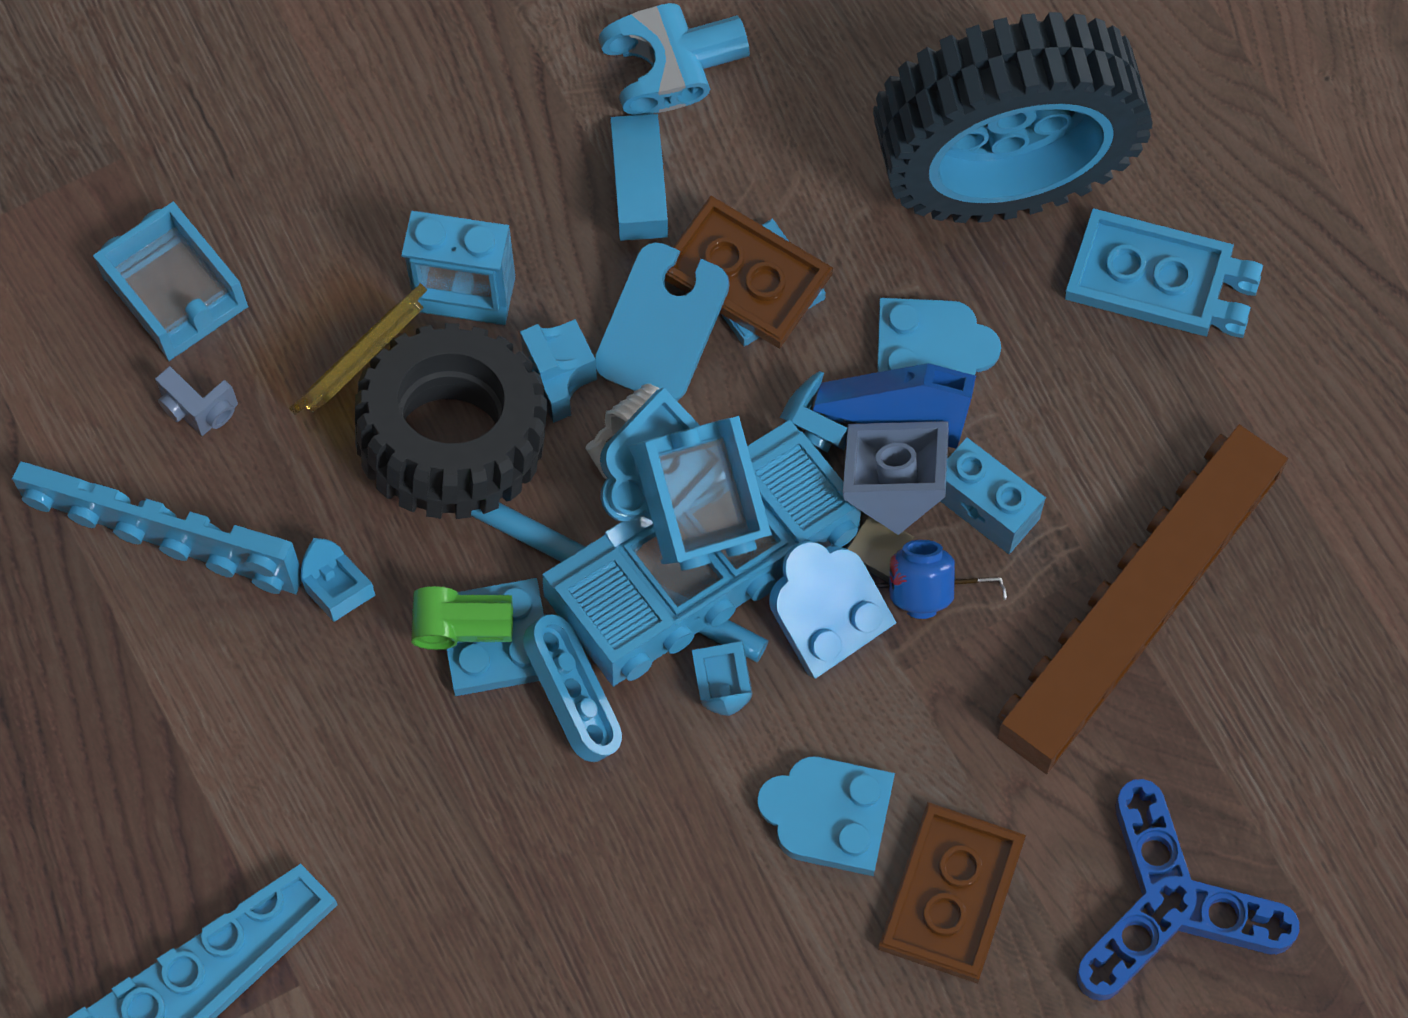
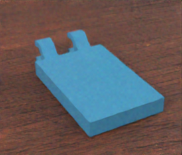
M1093 208L1067 286L1065 300L1205 337L1208 335L1210 325H1214L1230 336L1243 338L1251 307L1242 303L1220 300L1219 295L1224 282L1242 294L1256 296L1263 265L1255 261L1232 258L1234 244Z

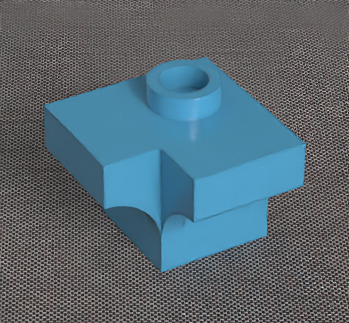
M576 319L553 328H541L537 324L520 331L522 352L533 363L532 372L538 373L544 385L543 397L547 399V411L553 423L571 416L570 399L573 393L581 386L597 380L596 360Z

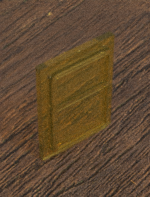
M420 283L400 299L289 407L292 413L296 415L306 407L313 413L327 403L424 308L417 300L427 289Z

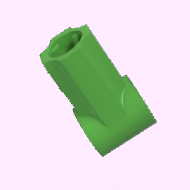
M436 586L423 587L414 591L411 643L424 649L441 650L452 648L457 645V642H512V595H459L453 589Z

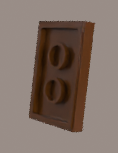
M710 196L673 246V248L680 251L675 265L665 274L664 280L688 294L695 286V271L701 259L719 266L726 272L730 282L729 291L720 314L780 349L832 276L833 267L720 200Z
M927 802L878 950L978 984L1026 835Z

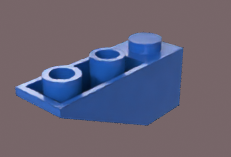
M926 363L822 382L813 411L822 413L830 420L836 422L852 421L860 424L948 421V447L957 449L972 399L976 376Z

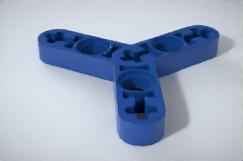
M1135 779L1124 785L1115 804L1116 816L1142 897L1095 944L1080 962L1076 980L1078 987L1084 995L1099 1001L1111 999L1178 931L1265 954L1277 955L1285 952L1292 946L1299 934V920L1296 913L1290 907L1282 903L1191 880L1164 795L1160 788L1153 782L1145 779ZM1133 794H1139L1142 801L1151 800L1152 804L1146 812L1149 827L1154 826L1156 823H1160L1161 827L1149 828L1138 835L1135 834L1134 830H1140L1143 821L1138 809L1129 810L1127 807L1132 801ZM1152 840L1162 842L1169 850V861L1162 866H1153L1147 863L1141 853L1144 843ZM1163 892L1168 896L1173 895L1175 892L1179 893L1182 896L1179 906L1183 911L1180 912L1175 908L1169 910L1158 925L1152 916L1160 908L1164 900L1160 893ZM1217 902H1225L1231 905L1237 914L1236 924L1227 929L1215 926L1209 918V907ZM1145 908L1149 915L1141 912V910ZM1248 909L1256 912L1251 920L1252 922L1267 924L1271 917H1276L1280 919V928L1287 930V933H1281L1275 941L1268 938L1269 930L1264 927L1252 925L1249 935L1243 934L1241 931L1246 924ZM1131 925L1142 926L1150 934V947L1140 952L1130 950L1123 943L1122 931ZM1160 926L1167 928V930L1162 932ZM1110 944L1117 956L1122 960L1113 968L1109 976L1113 984L1109 985L1102 981L1096 986L1090 981L1093 973L1090 965L1093 964L1095 967L1101 968L1111 959L1114 952L1105 948ZM1123 960L1132 966L1128 969Z

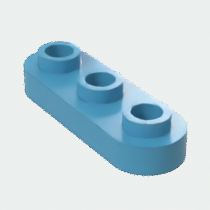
M557 615L541 617L532 623L524 633L525 651L572 749L586 761H601L618 750L622 740L620 725L572 626L565 619Z

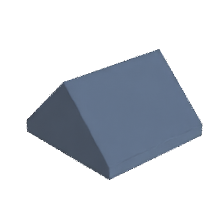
M948 421L848 424L843 483L844 500L897 535L903 532L946 496Z

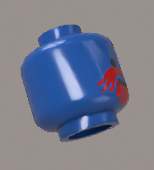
M930 540L910 541L904 544L903 548L891 557L889 596L891 601L898 608L907 611L909 616L917 619L931 618L938 611L945 609L953 602L955 561L947 551L943 550L939 543Z

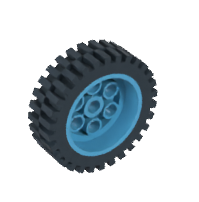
M1048 12L1044 21H1037L1035 13L1021 15L1019 23L1009 25L1007 17L993 20L994 28L981 31L979 24L965 29L967 37L957 40L953 35H949L939 40L941 49L938 51L926 47L918 52L917 58L919 63L904 62L898 68L900 77L890 76L884 83L886 91L878 92L876 97L877 106L873 107L874 123L890 187L896 200L900 198L901 205L906 209L913 207L915 214L925 216L931 212L932 219L944 221L952 214L953 221L957 223H966L972 215H976L978 223L991 222L994 214H1002L1003 219L1007 220L1017 218V211L1029 208L1030 215L1042 212V205L1052 201L1056 207L1069 202L1067 195L1075 192L1082 197L1092 191L1091 183L1097 182L1104 185L1113 179L1111 170L1124 171L1130 165L1129 157H1138L1143 151L1141 143H1148L1151 136L1149 129H1152L1153 125L1142 80L1128 38L1125 35L1121 36L1120 30L1113 25L1107 28L1105 21L1094 18L1087 24L1085 15L1073 14L1064 22L1061 12Z

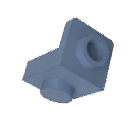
M170 366L155 378L162 396L158 400L162 409L175 422H179L183 418L201 436L205 435L211 428L217 429L223 426L232 417L235 407L238 405L233 387L226 380L222 381L202 398Z

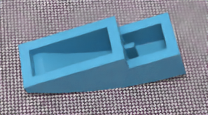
M658 114L611 117L620 241L667 238L668 218Z

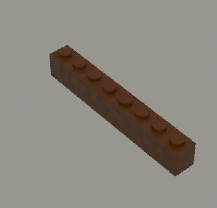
M1239 424L1228 438L1221 433L1215 439L1204 456L1209 462L1199 474L1194 470L1189 472L1175 493L1180 499L1174 507L1169 510L1163 506L1157 512L1146 531L1151 533L1142 547L1136 543L1131 545L1117 565V568L1122 570L1120 575L1112 584L1104 580L1088 601V605L1093 609L1083 621L1075 617L1068 624L1058 639V642L1063 645L1053 659L1046 655L1042 657L1028 677V680L1033 683L1023 697L1014 693L998 714L997 718L1002 721L997 738L1046 775L1280 478L1288 458Z

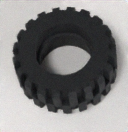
M445 323V329L433 330L432 325L416 328V335L408 337L406 333H403L392 339L389 351L381 348L370 359V367L363 370L358 381V393L355 395L356 452L361 457V467L367 478L373 481L376 480V489L386 498L392 499L394 496H397L400 507L410 512H415L416 508L426 510V517L438 519L442 518V513H455V519L471 518V511L481 509L482 513L486 514L499 508V499L503 498L506 502L514 499L521 493L522 483L530 482L535 475L537 463L542 458L544 447L547 399L543 397L544 385L540 375L535 371L532 372L533 363L521 351L514 354V344L502 336L498 335L496 339L488 336V330L473 326L472 331L459 329V323ZM440 399H457L472 403L484 410L494 420L495 426L479 438L453 444L433 441L420 435L409 426L405 419L416 408L428 402Z

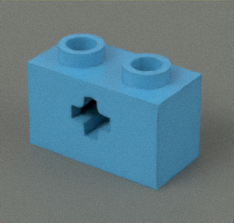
M966 438L947 459L946 496L940 502L1006 553L1010 554L1040 520L1046 497L969 438Z

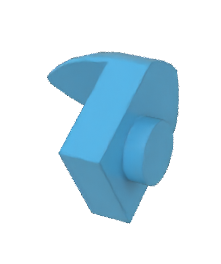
M819 371L807 379L794 392L780 418L785 421L791 420L796 427L804 430L805 436L815 447L827 453L831 445L844 450L847 445L848 428L810 410L824 376V373Z
M313 538L303 556L301 579L307 594L335 622L374 597V588L372 582L344 554L339 545L327 539Z
M743 641L692 650L700 700L707 710L720 715L731 716L749 703L753 693Z

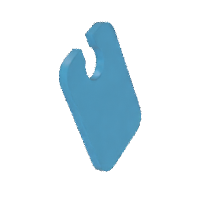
M655 242L643 247L636 258L596 353V369L607 380L633 391L640 389L645 384L665 388L678 401L688 389L728 294L730 282L728 275L722 268L701 259L695 271L696 283L692 291L683 296L670 294L665 288V274L675 265L680 251L668 245Z

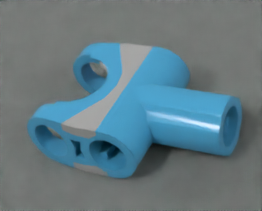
M672 3L640 10L616 20L605 27L598 38L603 53L613 56L623 54V57H640L649 62L653 67L646 75L638 78V82L630 84L620 92L619 99L624 112L631 115L666 112L699 102L710 92V86L703 69L750 55L747 35L738 15L689 29L681 7Z

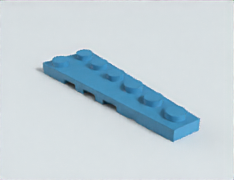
M20 461L12 478L24 503L43 512H49L51 507L66 512L72 521L84 527L95 528L96 524L113 529V533L124 541L139 545L144 540L160 546L159 549L164 554L174 559L186 561L188 557H192L206 562V567L219 575L233 577L236 573L252 579V583L255 586L269 593L279 594L281 590L296 595L302 582L301 568L293 544L290 541L237 525L233 526L231 533H226L211 524L207 516L189 512L185 520L179 519L163 503L150 499L140 501L138 506L130 504L131 500L119 490L90 483Z
M299 864L240 903L231 913L220 916L202 928V933L176 950L172 948L158 957V962L134 978L128 977L113 987L111 993L87 1009L84 1006L68 1018H216L338 906L337 901L302 864Z

